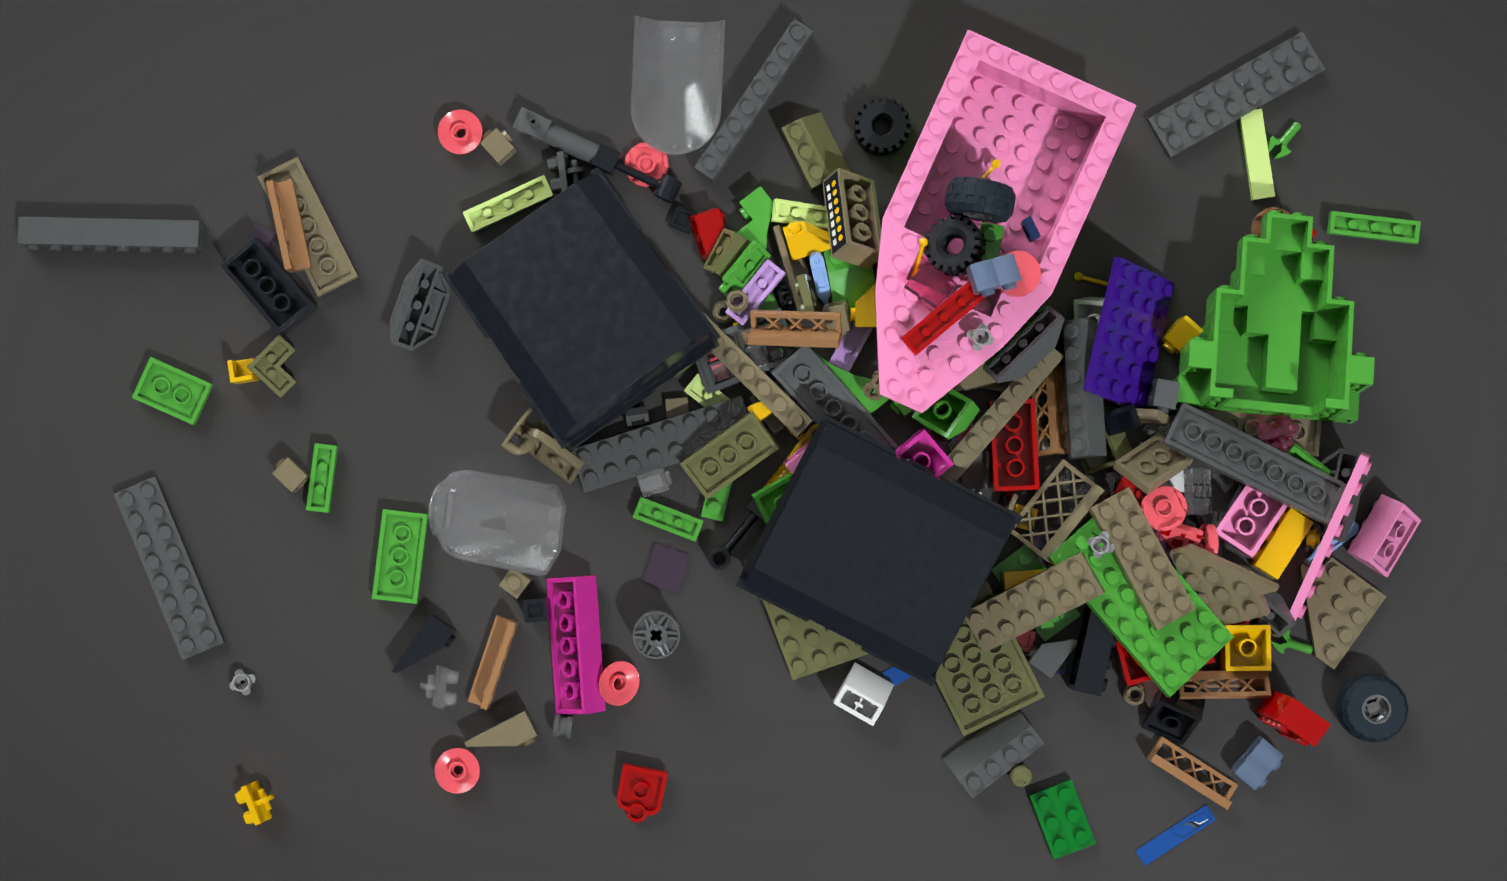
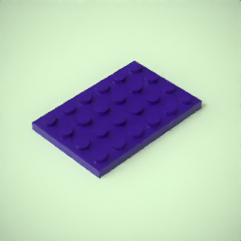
M1114 257L1083 391L1123 407L1134 404L1135 408H1146L1170 301L1174 291V282L1128 260Z

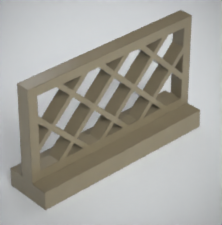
M1063 459L1020 512V515L1023 516L1020 522L1029 521L1030 534L1020 535L1016 532L1015 528L1018 524H1015L1011 534L1051 564L1047 557L1091 516L1088 509L1102 502L1108 493ZM1066 466L1072 472V480L1060 482L1059 473ZM1075 474L1081 479L1076 480ZM1086 482L1092 487L1087 494L1077 495L1076 483ZM1073 484L1074 496L1062 497L1060 485ZM1057 486L1058 498L1046 500V489ZM1075 500L1073 512L1063 513L1062 501ZM1059 502L1060 514L1047 515L1046 503ZM1035 504H1043L1044 516L1032 517L1031 508ZM1060 517L1061 527L1058 530L1049 531L1048 519ZM1044 519L1046 532L1033 533L1032 521ZM1046 535L1047 544L1040 551L1035 547L1034 536ZM1030 537L1031 543L1025 538Z

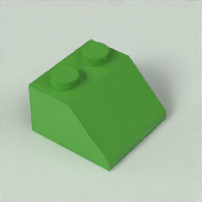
M951 389L923 413L915 411L912 418L949 440L967 430L980 412V409L973 400Z

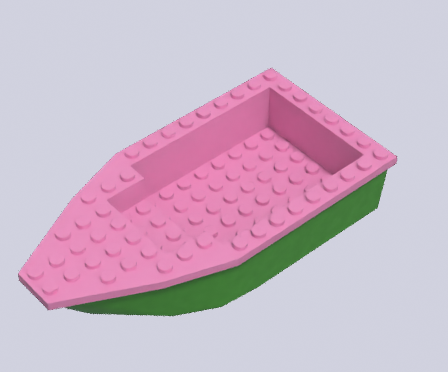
M967 31L882 219L875 286L879 395L919 413H923L1003 348L1051 296L1136 108L1135 104L973 31ZM994 159H998L1001 163L999 168L994 169L986 179L1011 186L1016 195L1015 207L1012 217L1007 222L984 223L1004 226L999 256L1018 250L1025 251L1035 257L1041 269L1040 282L1032 293L1019 298L1010 297L1001 292L1000 289H996L995 294L983 299L918 355L914 356L900 338L969 281L968 274L963 276L959 273V276L954 277L951 274L946 275L935 268L927 260L929 258L924 252L927 250L926 247L923 250L915 281L910 280L920 248L919 240L921 238L928 240L925 235L927 232L931 233L933 231L930 228L932 224L936 226L939 224L938 219L943 218L947 220V215H952L955 218L956 215L950 214L944 205L948 183L955 177L981 178L991 167V162ZM1029 216L1032 217L1041 236L1032 243L1028 241L1020 225L1021 221ZM970 220L980 230L982 221ZM954 238L949 242L947 250L950 254L956 255L963 249L964 243L962 239ZM979 324H986L994 341L991 345L983 346L980 351H976L972 348L973 343L971 339L967 338V332L970 329L978 328Z

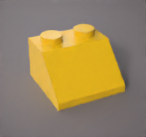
M1224 625L1234 637L1220 650V670L1272 671L1270 625Z

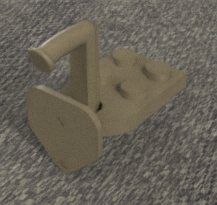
M529 408L501 444V447L513 455H522L529 452L571 485L585 463L578 454L570 452L566 448L562 449L555 438L552 439L546 434L549 429L542 419L534 427L529 425L527 420L533 411ZM517 434L521 436V444L519 446L512 442V439Z

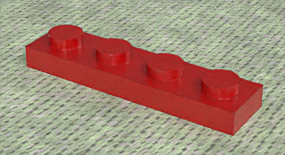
M968 281L900 338L914 356L918 355L986 297H982L981 294L974 295L970 281Z

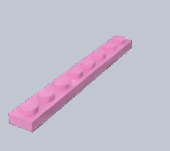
M1361 452L1291 607L1290 612L1295 621L1297 617L1302 619L1307 606L1303 605L1306 597L1311 599L1316 586L1312 585L1315 577L1320 578L1325 569V566L1322 565L1325 556L1330 558L1335 545L1331 544L1333 537L1339 538L1344 527L1340 523L1343 515L1348 517L1354 505L1349 503L1352 495L1358 496L1363 485L1359 480L1362 474H1368L1372 462L1368 461L1370 455Z

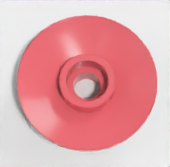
M459 109L447 113L441 119L438 126L440 143L446 150L454 154L470 153L480 144L483 135L481 122L473 113L467 110ZM459 130L465 131L463 137H458L457 133Z
M616 661L607 666L599 680V692L603 700L614 706L628 703L635 696L639 688L640 679L637 669L626 661Z
M452 748L445 751L438 758L435 765V777L438 784L450 793L459 794L469 791L475 786L480 776V765L473 753L463 748ZM456 766L462 767L463 771L461 774L455 772Z

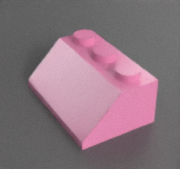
M1245 485L1216 528L1218 536L1245 557L1253 558L1287 506Z
M1381 494L1374 503L1368 518L1363 521L1356 538L1351 541L1347 552L1359 562L1387 578L1420 524L1421 519L1404 503Z

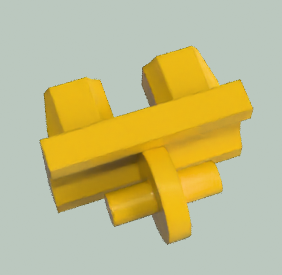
M258 780L241 787V790L235 794L237 802L239 804L246 802L249 811L244 812L243 815L246 824L254 823L256 826L273 818L270 812L272 807L269 801L275 798L274 794L267 796L265 789H261Z

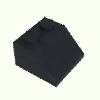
M1158 689L1141 728L1184 745L1202 720L1205 699H1179L1178 690L1171 697H1166Z

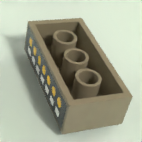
M838 168L822 181L831 257L868 269L878 261L881 237L875 183L872 179Z

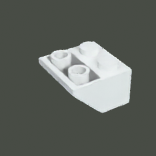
M854 662L833 699V704L874 726L894 684Z

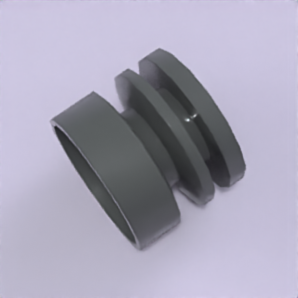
M654 610L639 618L634 626L632 635L634 645L641 654L647 658L661 659L675 651L680 643L682 633L680 624L675 616L667 611ZM653 629L655 631H662V634L660 635L662 638L661 640H659L658 638L653 640L651 638L653 636V633L651 632Z

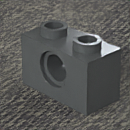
M1159 378L1154 379L1150 386L1146 408L1161 410L1165 414H1168V411L1175 410L1180 382Z

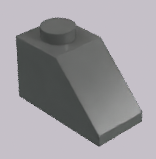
M1064 639L1039 643L1038 646L1033 645L1027 653L1029 657L1027 662L1051 679L1078 642L1074 639Z

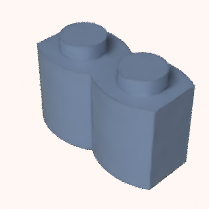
M1013 253L980 261L966 268L974 295L981 294L982 297L995 294L996 289L1003 288V291L1012 290L1022 280Z
M1258 736L1233 765L1231 771L1252 789H1260L1267 783L1268 774L1272 770L1276 771L1282 765L1283 761L1281 759L1284 755L1264 738Z

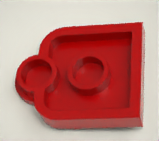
M628 763L623 764L617 804L626 811L627 817L631 821L636 823L642 822L648 815H655L660 811L668 771Z

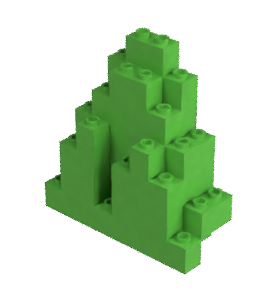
M1271 210L1262 218L1261 238L1255 234H1248L1238 241L1236 269L1231 273L1230 286L1221 285L1207 297L1205 325L1202 327L1203 332L1199 337L1190 339L1180 350L1179 375L1174 379L1175 382H1180L1176 406L1179 407L1184 402L1198 409L1349 424L1358 420L1359 394L1373 385L1375 357H1367L1366 353H1353L1352 355L1354 301H1347L1346 297H1333L1332 299L1334 245H1327V242L1324 241L1312 243L1313 217L1306 216L1305 213L1295 212L1291 215L1283 214V211Z

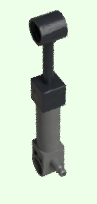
M521 107L512 126V129L544 145L548 144L591 164L593 168L598 167L600 171L610 176H614L616 170L646 183L655 188L653 193L655 197L667 203H674L682 186L680 181L666 174H662L658 180L621 162V153L554 124L553 121L526 108Z

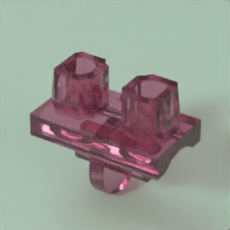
M1289 415L1277 419L1279 429L1272 430L1269 421L1259 423L1257 425V439L1287 454V447L1294 445L1293 439L1298 437V431H1300L1299 424H1294Z

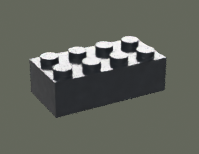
M255 236L220 265L279 335L286 336L319 308L291 274L285 270L284 266L262 240Z
M1086 604L1068 687L1074 691L1101 696V693L1105 692L1107 688L1106 670L1111 668L1113 657L1110 656L1111 647L1116 646L1117 639Z

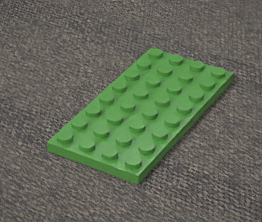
M1091 517L1053 551L1047 559L1054 566L1083 551L1105 590L1104 594L1086 602V604L1164 695L1171 697L1234 636L1175 568V572L1196 609L1163 628L1154 631L1113 554L1105 553L1101 558L1094 557V551L1088 545V539L1099 536L1101 532L1093 517Z

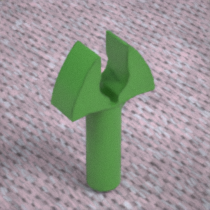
M1294 122L1281 138L1270 137L1267 144L1268 152L1274 146L1280 145V152L1273 159L1282 158L1291 152L1287 148V144L1301 128L1298 122Z
M1288 630L1281 636L1285 640L1284 643L1278 644L1271 641V646L1281 654H1284V649L1286 648L1295 649L1307 654H1311L1313 651V646L1291 639L1289 636L1291 630Z

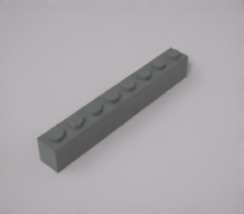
M794 18L695 165L696 173L714 184L811 40L813 30Z
M18 217V244L25 246L26 250H40V247H48V250L62 251V247H70L71 251H84V248H93V251L107 252V248H115L116 252H129V249H138V252L152 253V249H160L161 253H174V250H183V253L196 254L197 250H204L205 223L199 220Z

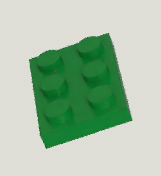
M1072 779L1029 794L1053 859L1096 844Z

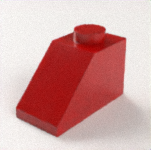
M712 208L689 216L702 259L707 260L723 228H725L726 218L719 208Z

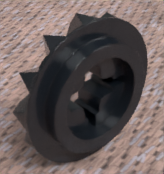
M784 281L779 282V287L776 288L780 308L782 311H794L787 284Z

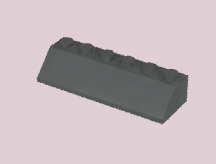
M1079 318L1064 321L1060 332L1061 354L1064 356L1062 359L1068 460L1107 456L1103 398L1083 391L1098 328V320Z

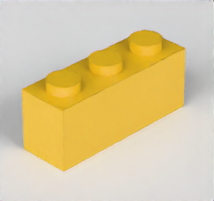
M1286 508L1264 540L1262 546L1254 557L1251 558L1252 562L1250 565L1270 578L1278 580L1314 522L1294 509Z

